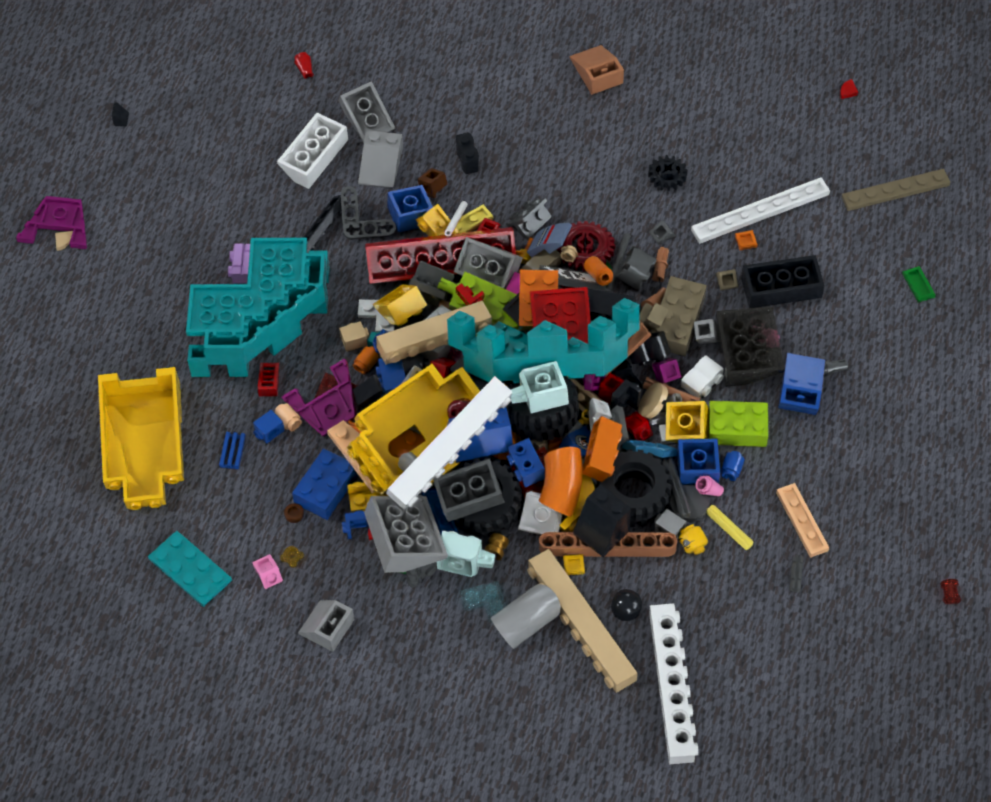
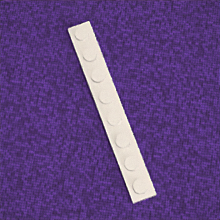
M821 177L691 226V231L700 244L829 195L830 190Z

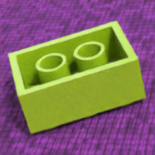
M710 401L708 439H718V445L767 447L768 403Z

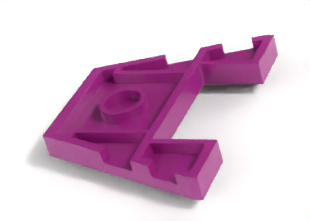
M46 196L35 210L32 219L26 222L23 231L16 236L17 242L33 244L38 228L73 231L69 243L70 247L87 249L82 200Z
M342 359L330 367L338 385L306 404L297 388L281 397L323 437L327 436V430L343 420L348 423L349 420H354L357 415L346 359Z

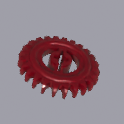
M577 221V225L571 223L572 227L563 245L556 249L561 254L563 246H572V242L579 237L577 240L578 257L573 262H569L568 267L570 269L575 264V270L578 271V268L582 266L583 272H585L584 263L589 257L596 256L606 265V259L610 262L611 256H614L616 246L612 233L607 232L606 227L601 228V224L595 225L593 221L588 224V221H584V223ZM585 237H586V253H584V241H585ZM591 237L598 242V248L594 252L593 239Z

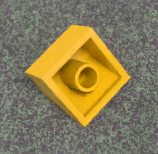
M402 284L373 303V306L390 324L401 326L412 315L420 314L423 311L422 308L427 306V303L417 286Z
M705 401L666 402V441L678 443V439L709 438V407Z

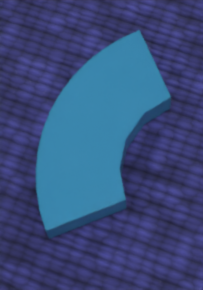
M627 440L622 445V448L626 450L632 449L633 452L644 450L645 454L650 452L661 458L677 456L676 448L660 443Z

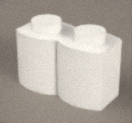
M705 355L682 378L681 387L698 398L706 397L710 393L711 387L714 384L718 385L722 381L724 368Z

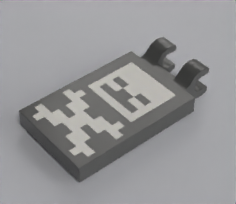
M540 265L539 270H558L559 285L574 288L588 287L589 289L611 292V289L606 287L607 285H599L587 272Z

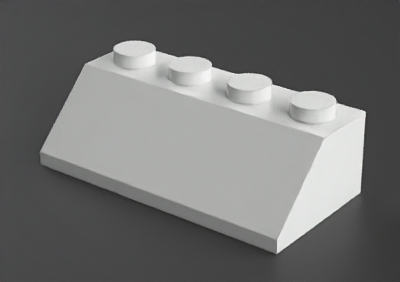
M316 113L278 159L277 164L295 183L309 189L348 141L347 127Z

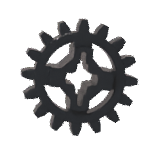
M666 155L664 159L659 156L658 161L653 160V164L649 165L648 177H650V183L654 182L655 188L661 186L660 190L667 188V191H670V188L673 187V189L677 190V185L682 187L683 182H686L688 170L685 163L681 164V159L675 160V156L669 158Z

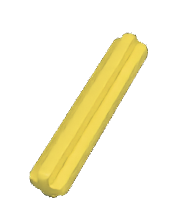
M711 505L707 509V515L745 550L753 546V540L715 505Z

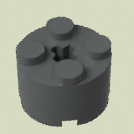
M632 246L626 254V259L622 260L616 272V278L639 290L642 283L646 282L650 277L651 273L648 271L655 265L657 259L638 247Z

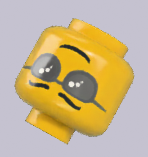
M692 524L680 531L681 535L678 539L686 553L698 555L705 551L704 547L707 545L708 539L701 527Z

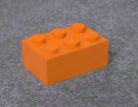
M520 270L519 331H530L533 329L530 291L558 289V270Z

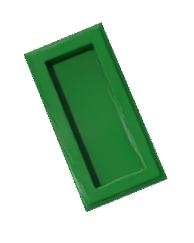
M920 266L902 272L918 303L935 298L936 294Z

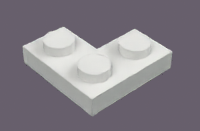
M359 299L358 318H376L375 333L380 332L382 329L388 332L395 330V325L390 324L374 308L373 303L378 300Z

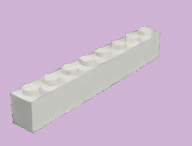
M494 376L388 488L386 494L403 509L408 505L412 507L419 498L417 496L420 492L425 493L432 486L431 481L435 477L438 479L445 472L444 467L448 463L453 464L459 457L457 453L461 449L465 451L472 443L470 439L474 435L478 437L484 431V425L487 421L492 422L498 416L497 411L501 407L504 409L511 402L510 396L512 391Z

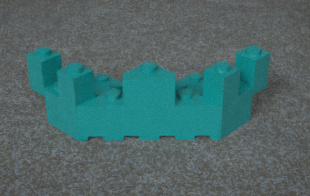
M251 238L247 284H190L186 335L205 336L204 345H189L187 361L191 377H210L211 365H227L229 377H248L249 362L267 347L269 352L275 356L302 334L300 321L308 314H327L328 293L326 283H329L330 274L328 251H309L307 253V238Z
M623 298L612 306V321L602 316L591 321L588 324V344L574 337L568 340L566 329L546 320L527 334L502 322H497L493 326L489 324L477 333L476 337L475 317L458 311L447 319L448 345L462 351L464 370L487 382H490L495 376L501 382L513 380V383H520L519 373L523 369L557 361L562 376H568V379L584 378L585 374H595L596 377L605 376L628 358V338L640 330V304Z

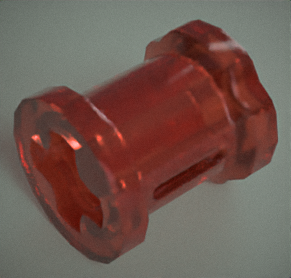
M943 580L940 585L944 591V604H958L961 602L957 589L959 585L958 580Z

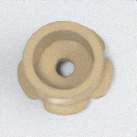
M567 245L561 248L560 256L563 260L573 262L578 257L575 247Z

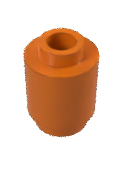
M365 346L354 360V369L363 375L369 372L378 359H380L379 353L375 351L374 347Z

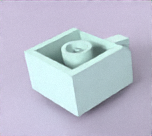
M557 361L523 369L519 373L520 386L511 389L510 399L512 404L527 402L530 413L569 404L567 385Z
M442 531L441 538L448 557L447 559L437 561V569L472 577L478 573L479 567H493L495 554L483 550L480 539L475 536L459 535L454 531Z

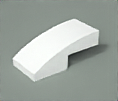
M595 398L590 400L589 406L591 431L593 424L601 416L608 419L612 418L608 403Z

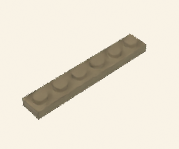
M940 169L843 193L841 197L847 210L850 211L950 186L951 182L945 170Z

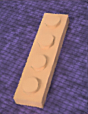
M793 483L777 489L776 494L810 558L828 552L829 546L796 484Z

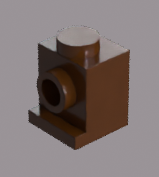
M431 168L418 178V184L423 185L428 197L436 198V193L447 185L445 172Z

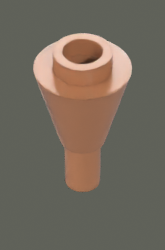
M661 287L656 294L641 303V307L645 303L651 306L655 303L660 305L666 288Z

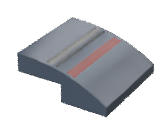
M559 223L538 231L527 253L531 257L544 249L549 254L563 245L572 225L570 223Z

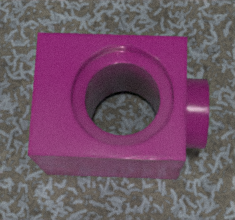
M667 358L661 362L651 363L656 381L667 383L682 377L677 359Z

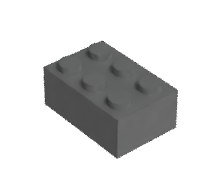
M490 459L441 475L438 479L436 477L433 479L443 513L448 522L505 503Z

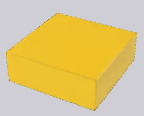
M583 554L563 556L564 571L567 575L585 574Z

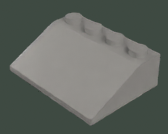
M389 496L370 497L364 513L385 573L406 572L447 559L448 554L426 496H417L419 498L412 507L408 505L405 509L400 507Z

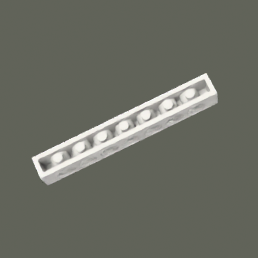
M674 604L650 605L649 615L669 764L692 763L695 760V755H698V744L693 742L696 730L695 724L691 723L690 717H693L692 704H688L687 699L690 697V687L685 684L688 673L687 666H683L682 660H685L684 647L680 648V641L683 638L682 630L678 629L677 623H680L679 611H675ZM668 625V626H670L671 628H669V629H664V628H662V626ZM665 644H672L673 647L668 648V647H666V646H664V645H665ZM668 662H673V663H675L676 665H675V666H669V665H667V663H668ZM676 681L679 684L671 685L669 682ZM672 700H679L681 703L674 704ZM682 719L684 722L676 723L674 720ZM684 738L686 742L680 743L677 739Z

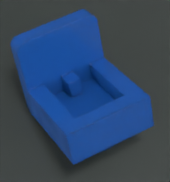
M361 510L354 513H346V521L342 522L343 533H347L348 539H352V528L369 526L365 513Z

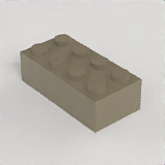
M673 276L669 279L661 306L669 309L661 326L652 329L651 333L664 331L671 353L686 357L695 330L694 321H698L706 297L707 285Z

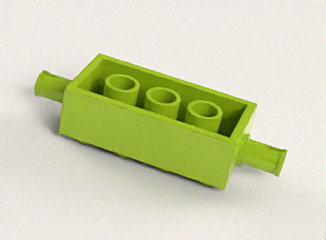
M464 272L460 283L457 284L443 277L441 278L437 288L452 294L453 297L449 304L451 311L466 306L456 294V287L462 283L464 287L468 286L474 293L473 297L481 291L485 293L483 300L492 317V326L497 322H502L519 330V326L503 311V308L517 294L468 272Z

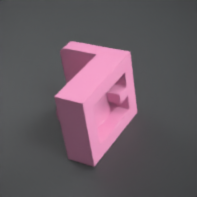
M270 554L252 562L265 589L283 581L279 568Z

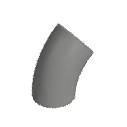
M537 584L492 616L491 620L507 643L515 649L555 619L560 613L561 606L558 597L551 588Z

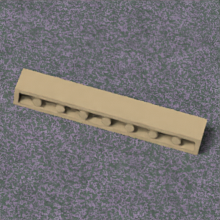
M547 549L529 559L528 574L532 579L536 578L539 584L551 588L556 594L561 606V621L565 626L569 625L572 629L571 635L575 641L579 640L581 642L584 654L587 657L591 656L596 671L603 673L607 687L609 689L613 688L617 693L636 682V670L552 552Z

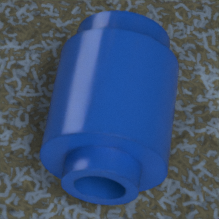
M731 451L726 453L721 467L722 478H729L731 481H735L739 477L745 461L740 452Z

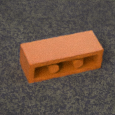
M603 416L593 424L582 468L584 475L600 482L612 476L615 470L613 463L619 452L617 446L623 435L621 433V424Z

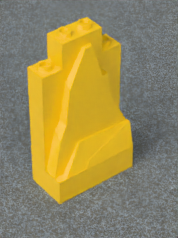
M176 368L156 369V377L124 381H120L117 373L98 375L102 472L105 488L119 490L123 487L124 503L127 509L138 510L141 507L148 506L158 508L161 505H166L165 483L177 484L179 481H184L181 438V390Z

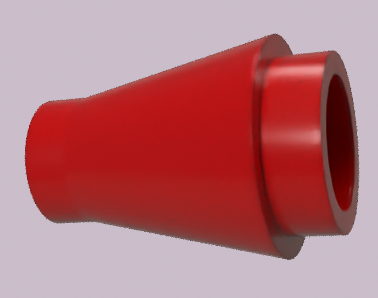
M306 52L297 54L294 63L304 79L313 77L310 55Z

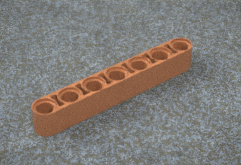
M546 532L539 538V550L541 553L549 549L554 556L583 554V556L602 557L589 546H585V543L576 537L573 532ZM628 532L604 557H669L676 552L677 537L672 533ZM550 543V544H552V545H551V546H545L544 544ZM570 543V544H572V545H571V546H565L564 544ZM627 543H628V544H631L632 546L627 547V546H625L624 544H627ZM647 543H648V544H651L652 546L647 547V546H645L644 544H647ZM664 544H671L672 546L667 547Z

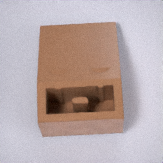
M602 45L570 56L573 65L591 95L623 84V67L618 59Z

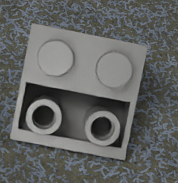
M320 600L298 633L334 652L354 621L353 609L336 600Z

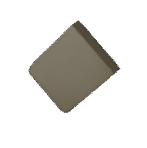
M735 269L715 273L720 291L739 288Z

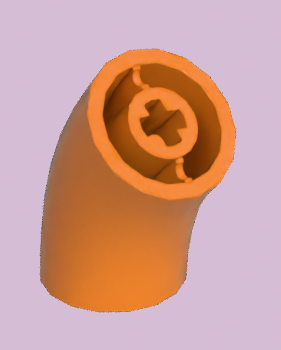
M564 447L553 450L544 456L545 480L538 501L561 514L572 517L581 491L582 457L579 448Z

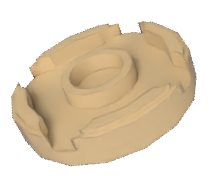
M659 382L650 386L641 398L638 408L639 414L648 419L658 415L664 406L662 404L663 399L666 401L668 397L667 387Z

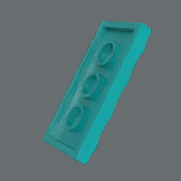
M175 531L148 556L151 562L203 607L232 581V578L178 531Z

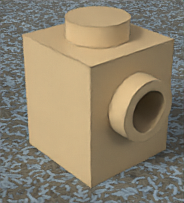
M361 321L339 328L340 337L346 352L368 345L369 332L367 327L363 328Z

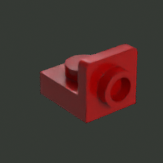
M461 283L456 287V294L466 306L480 301L484 302L485 293L483 291L473 297L474 293L468 286L464 287Z
M637 411L625 418L627 431L633 435L634 440L645 441L653 436L648 420Z

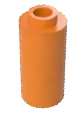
M592 256L585 261V271L599 285L605 286L611 283L613 272L598 257Z

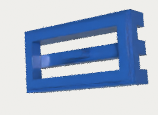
M226 432L219 463L220 468L239 469L246 438L245 433L238 435L236 432L234 434ZM232 438L228 462L225 464L229 440ZM237 439H240L235 465H233L232 461Z

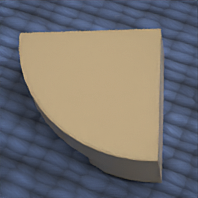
M73 231L55 233L57 251L65 249L69 245Z

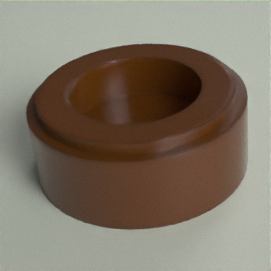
M296 503L289 504L284 510L285 519L291 523L301 521L304 517L303 507Z

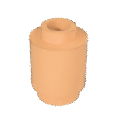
M280 404L276 407L275 414L283 421L286 430L292 432L300 427L302 420L289 404Z

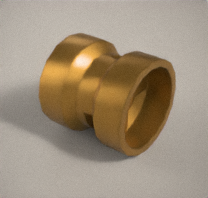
M492 533L489 537V545L484 550L497 554L496 560L500 561L504 556L503 550L507 548L509 540L501 534Z

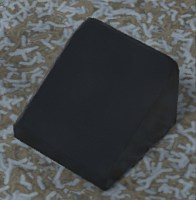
M115 102L112 111L113 124L115 126H127L129 112L119 103Z

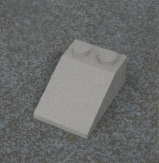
M372 81L339 97L338 101L345 115L363 143L367 130L390 132L395 129Z
M367 130L358 180L359 185L394 189L403 150L402 134Z
M466 237L454 272L462 276L464 272H468L506 289L514 272H518L523 257Z

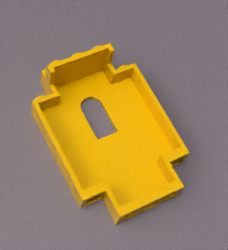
M430 364L356 415L354 418L355 425L361 433L355 440L349 443L347 453L352 460H356L360 465V472L365 477L368 476L373 490L383 495L403 473L398 467L399 458L393 457L389 453L388 444L415 425L426 440L410 451L418 457L447 427L449 419L447 408L449 404L461 398H467L472 401L480 390L463 367L443 379L435 366ZM455 461L453 464L448 463L444 467L445 472L442 475L449 473L463 462L456 463Z

